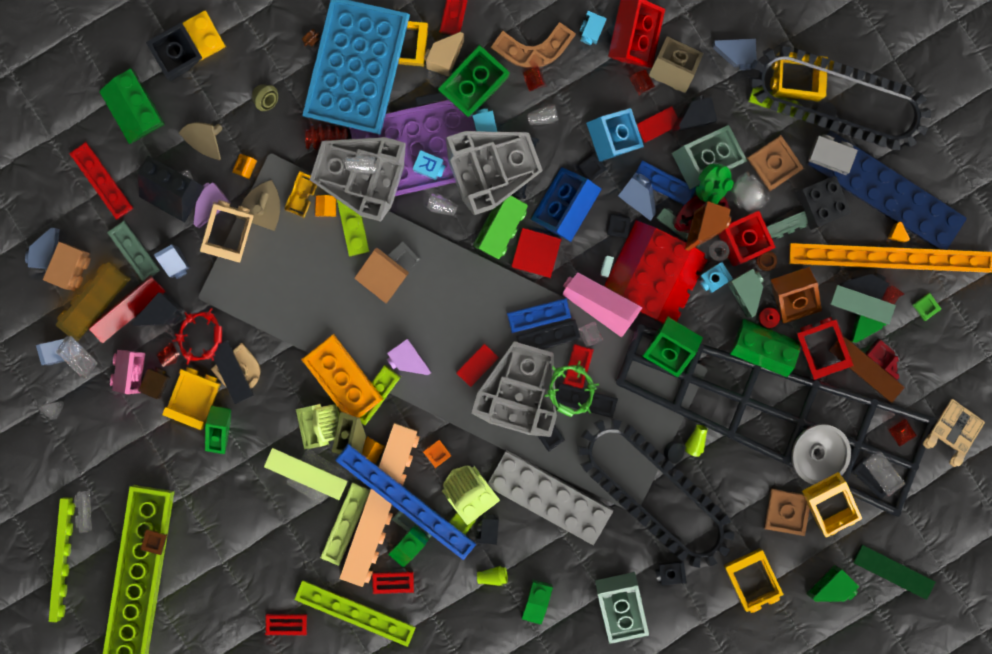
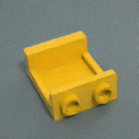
M193 368L180 369V376L169 404L165 407L162 415L202 430L221 383L216 382L217 378L206 374L205 377L198 375V371Z

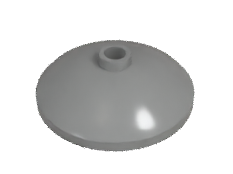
M818 424L807 428L798 436L793 445L791 458L794 470L800 478L813 485L837 472L842 476L851 458V447L847 437L841 430L828 424ZM818 449V453L814 455V450Z

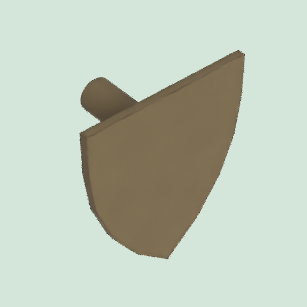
M193 122L181 129L179 134L195 150L217 160L221 159L216 135L222 131L220 124H216L213 127L211 124Z
M270 180L254 188L244 198L241 206L251 209L250 212L254 215L253 224L275 231L280 216V199L273 181ZM238 215L236 216L237 218L246 221V218H245V217L238 216Z

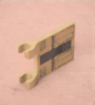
M951 399L931 433L924 440L923 446L928 449L933 448L939 438L957 451L950 459L949 464L953 467L960 466L985 422Z

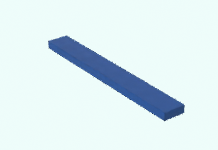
M347 444L335 459L336 462L462 560L475 547L476 543L350 444Z

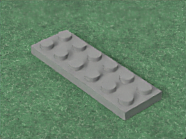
M508 450L505 451L488 482L492 490L593 546L614 510Z

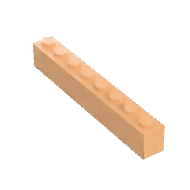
M394 423L379 468L403 486L407 476L403 472L406 466L410 467L413 459L410 453L412 447H417L420 436H417V430ZM372 489L370 490L340 576L341 580L361 587L364 586L365 582L369 583L372 576V571H369L372 563L376 564L379 552L376 551L378 544H383L386 536L383 529L385 524H390L393 516L392 513H389L392 504Z

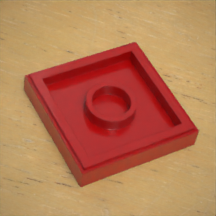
M522 228L512 268L551 278L561 238Z

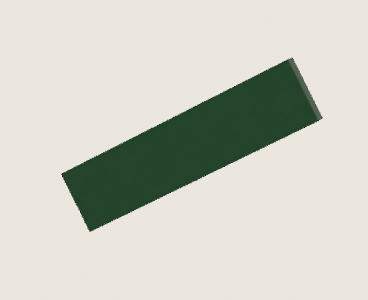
M862 544L852 562L926 600L936 583Z

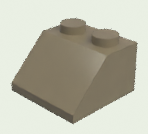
M667 36L649 76L658 82L673 87L675 90L686 93L704 53Z

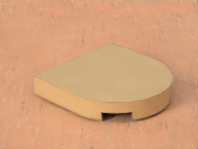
M241 343L233 351L250 388H253L260 378V365L247 347ZM215 365L211 370L226 387L218 367Z

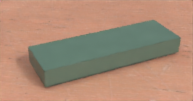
M122 221L107 232L142 281L160 271V268L125 221Z
M836 285L830 302L832 306L887 325L890 324L896 307L894 304Z

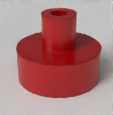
M765 308L759 314V322L765 328H773L780 321V315L774 308Z

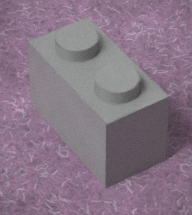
M823 134L822 137L818 136L815 138L807 161L847 175L850 173L858 150L854 149L850 143L842 141L840 144L835 142L833 137Z

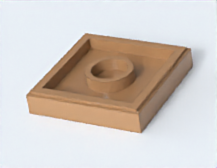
M782 135L747 157V160L769 192L804 169Z
M376 248L354 279L387 304L409 272L380 249Z
M771 488L764 529L805 536L810 508L804 494Z

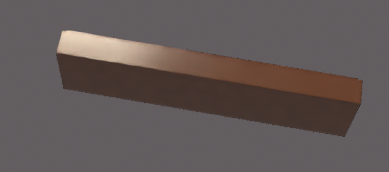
M844 337L854 366L849 368L892 403L905 387ZM837 339L828 351L840 361H843L845 357Z

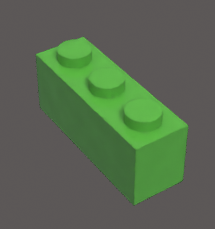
M509 196L492 209L473 246L496 259H500L507 251V244L510 238L512 239L515 236L517 225L526 216L528 205L513 196Z

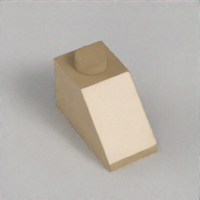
M459 32L433 43L431 50L427 49L424 57L427 69L450 77L464 43V33Z

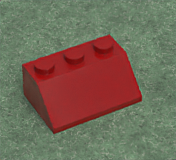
M621 0L608 57L620 62L652 68L665 9L646 0Z

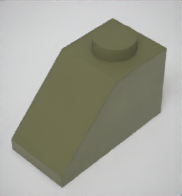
M340 412L332 452L340 454L346 445L350 444L362 454L366 435L360 418Z

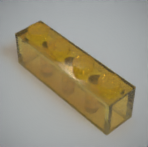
M113 263L102 264L97 270L98 275L95 279H90L84 285V292L81 295H76L70 302L72 306L67 311L64 310L57 317L59 321L56 323V326L74 341L81 339L89 329L88 327L97 320L130 281L131 278Z

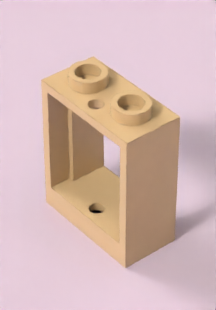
M218 200V203L213 202L200 246V252L240 263L254 215L250 212L251 209L238 206L237 209L230 207L231 203ZM217 210L246 218L237 251L208 243Z

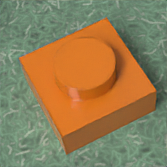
M440 439L423 452L435 468L452 456Z

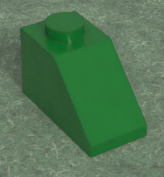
M857 314L850 342L857 343L881 330L883 325L886 326V324Z
M211 406L205 424V451L225 454L231 424V409Z
M414 525L388 555L404 568L420 552L430 538Z
M532 580L522 616L523 620L542 625L553 589L551 584Z

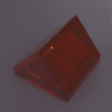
M539 66L523 72L529 92L546 86Z
M645 69L633 74L629 78L639 96L655 87Z

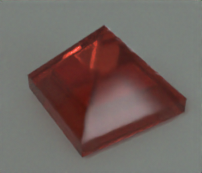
M170 343L156 356L161 365L165 367L176 363L179 353L175 345Z
M906 419L888 429L899 447L917 436Z

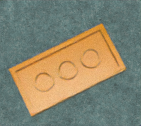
M334 334L301 359L341 412L360 418L383 400V397Z

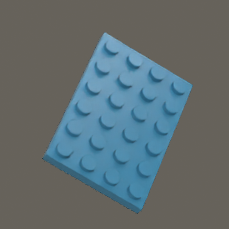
M330 0L302 116L381 135L410 14L350 0Z

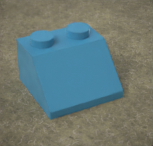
M631 108L587 122L599 162L644 147Z

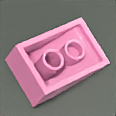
M117 350V354L115 353L113 356L115 373L110 378V386H113L112 391L123 394L140 393L138 390L142 383L145 353Z

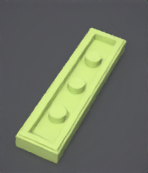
M272 448L264 466L337 500H340L348 482Z
M352 482L322 552L321 559L338 566L340 565L367 502L370 489Z

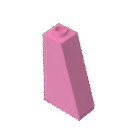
M578 272L574 278L570 276L563 285L565 287L563 296L621 338L642 309L639 305Z

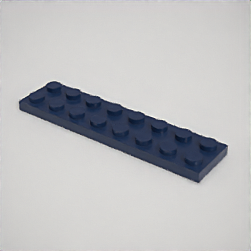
M831 130L826 134L833 137L834 141L840 144L842 141L850 143ZM854 145L853 148L858 151L850 173L847 175L808 162V166L827 178L836 175L842 188L896 223L902 222L904 228L938 250L948 249L967 219Z

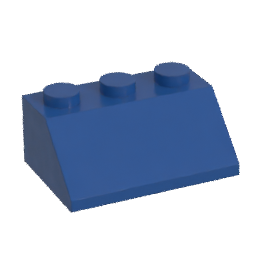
M561 167L531 220L571 242L602 189L589 179Z

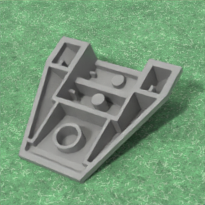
M464 131L446 137L448 162L462 201L473 215L494 209L543 171L530 134L527 132Z
M386 137L322 141L310 181L360 216L381 222L394 201L404 169L406 143Z
M514 341L477 393L471 414L490 424L517 432L551 437L557 417L556 406L552 403L549 396L544 397V395L548 393L547 390H549L551 377L554 373L552 368L554 366V354Z

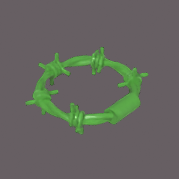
M578 361L577 365L563 366L557 369L552 366L554 373L551 377L549 390H547L548 393L544 395V397H550V400L556 406V411L569 417L574 414L586 413L587 411L591 414L589 407L593 400L594 390L597 389L595 387L599 385V383L594 384L591 377L586 373L585 368L580 366L581 361ZM567 369L577 372V378H579L580 374H583L588 382V389H584V391H590V397L583 405L578 402L580 409L576 411L561 403H557L555 398V391H559V389H554L553 383L560 375L565 378L566 376L563 372Z

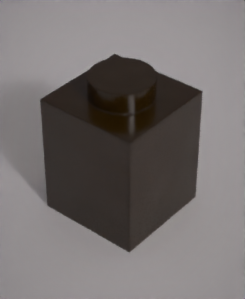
M161 368L148 369L138 391L154 399H160L170 377L165 375L166 371Z

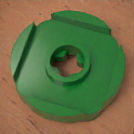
M720 163L708 165L698 178L701 182L699 187L696 186V194L704 202L708 201L718 204L727 191L733 188L734 182L731 180L730 169Z

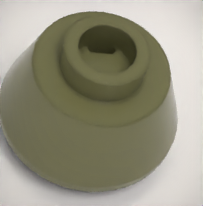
M261 84L254 88L252 100L256 108L260 111H267L276 105L278 91L274 86Z

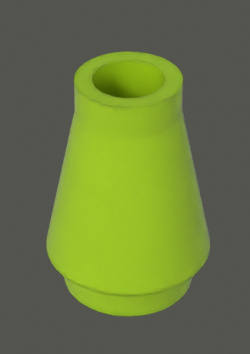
M696 425L695 430L685 443L686 453L699 457L704 452L708 431L705 426Z
M501 566L477 572L478 584L503 586V584L508 582L506 567L501 568Z

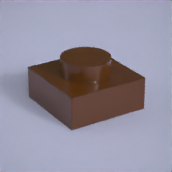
M146 529L140 550L162 555L167 534Z

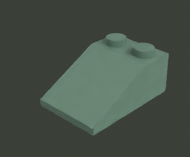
M729 125L686 144L672 153L689 189L699 186L701 181L698 178L701 172L710 164L714 163L717 165L720 163L731 170L747 161Z
M635 572L595 580L609 644L649 636Z

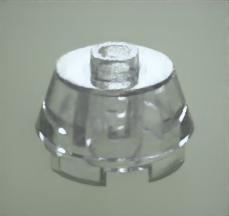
M748 171L743 175H739L731 189L734 202L738 207H743L748 212L765 207L766 203L771 200L770 194L767 193L765 195L763 193L762 183L753 174L750 176Z

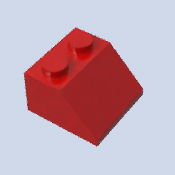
M760 211L730 222L729 227L718 234L732 266L740 265L776 248Z

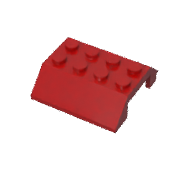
M636 220L604 287L642 307L641 313L663 324L667 317L677 322L681 315V312L678 311L679 307L684 309L691 295L687 293V290H693L699 278L696 272H702L707 259L704 258L705 253L699 249L685 250L686 242Z

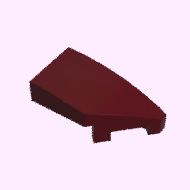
M877 339L865 354L894 379L898 380V356L882 340Z

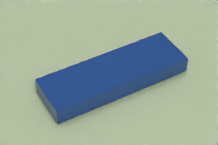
M643 160L636 171L638 175L642 174L649 179L653 190L682 205L691 200L696 190L695 187L689 189L686 182Z
M567 298L507 313L512 333L571 318Z

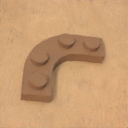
M559 22L542 44L525 46L502 31L491 46V49L514 65L524 68H538L555 61L565 51L576 36V33Z

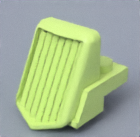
M318 404L296 409L304 449L328 445V441L335 439L340 417L337 405L332 404L321 407Z
M467 465L453 469L443 483V493L467 525L500 501L475 466Z

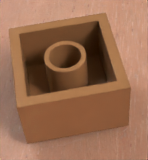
M58 242L43 280L63 289L75 291L82 283L83 277H81L83 270L87 269L90 264V253L69 244Z

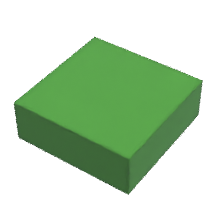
M927 293L912 304L923 321H926L941 310V307L930 293Z

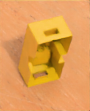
M299 171L284 210L305 218L311 203L308 201L309 195L314 196L317 188L315 183L308 180L311 177L310 175ZM290 208L295 209V210H297V211H300V212H302L303 214L298 213V212H296V211H293V210H291Z

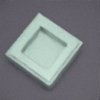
M606 256L604 258L600 272L602 277H609L614 257Z

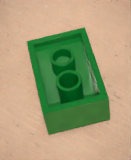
M479 45L440 86L438 91L469 117L508 79L510 72Z

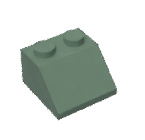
M753 269L744 272L727 283L747 318L756 315L763 290V278L758 271L755 272Z

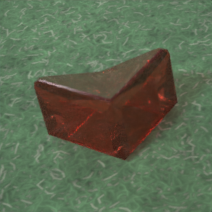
M888 286L881 300L895 304L904 293L894 286Z

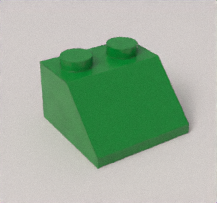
M667 317L658 329L643 357L674 376L679 377L697 353L703 337Z
M834 565L806 594L815 602H845L847 599L851 600L856 596L859 586L841 568Z

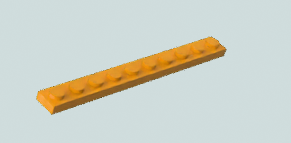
M790 243L789 264L992 273V252Z

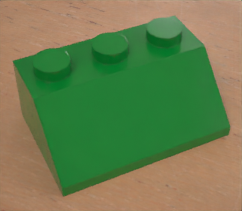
M129 69L116 76L99 91L129 144L165 125L134 70Z
M742 319L730 355L788 377L795 368L800 353V341Z

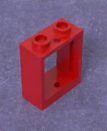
M831 317L821 320V325L813 328L812 324L800 328L801 332L797 333L814 380L854 366L837 319L832 321ZM833 326L845 360L817 370L804 336Z

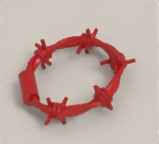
M210 308L209 312L190 313L189 315L185 312L186 319L182 322L178 334H175L176 339L172 340L173 342H178L182 355L188 360L187 365L191 360L198 361L211 358L214 361V353L217 350L218 344L222 343V326H219L214 314L211 313L212 308ZM197 316L205 317L208 320L207 325L210 321L215 324L213 342L215 344L210 350L205 351L203 349L204 354L202 353L201 357L190 353L192 348L187 352L182 346V342H185L184 337L188 336L187 334L183 335V329L188 323L193 322L196 324L195 317Z

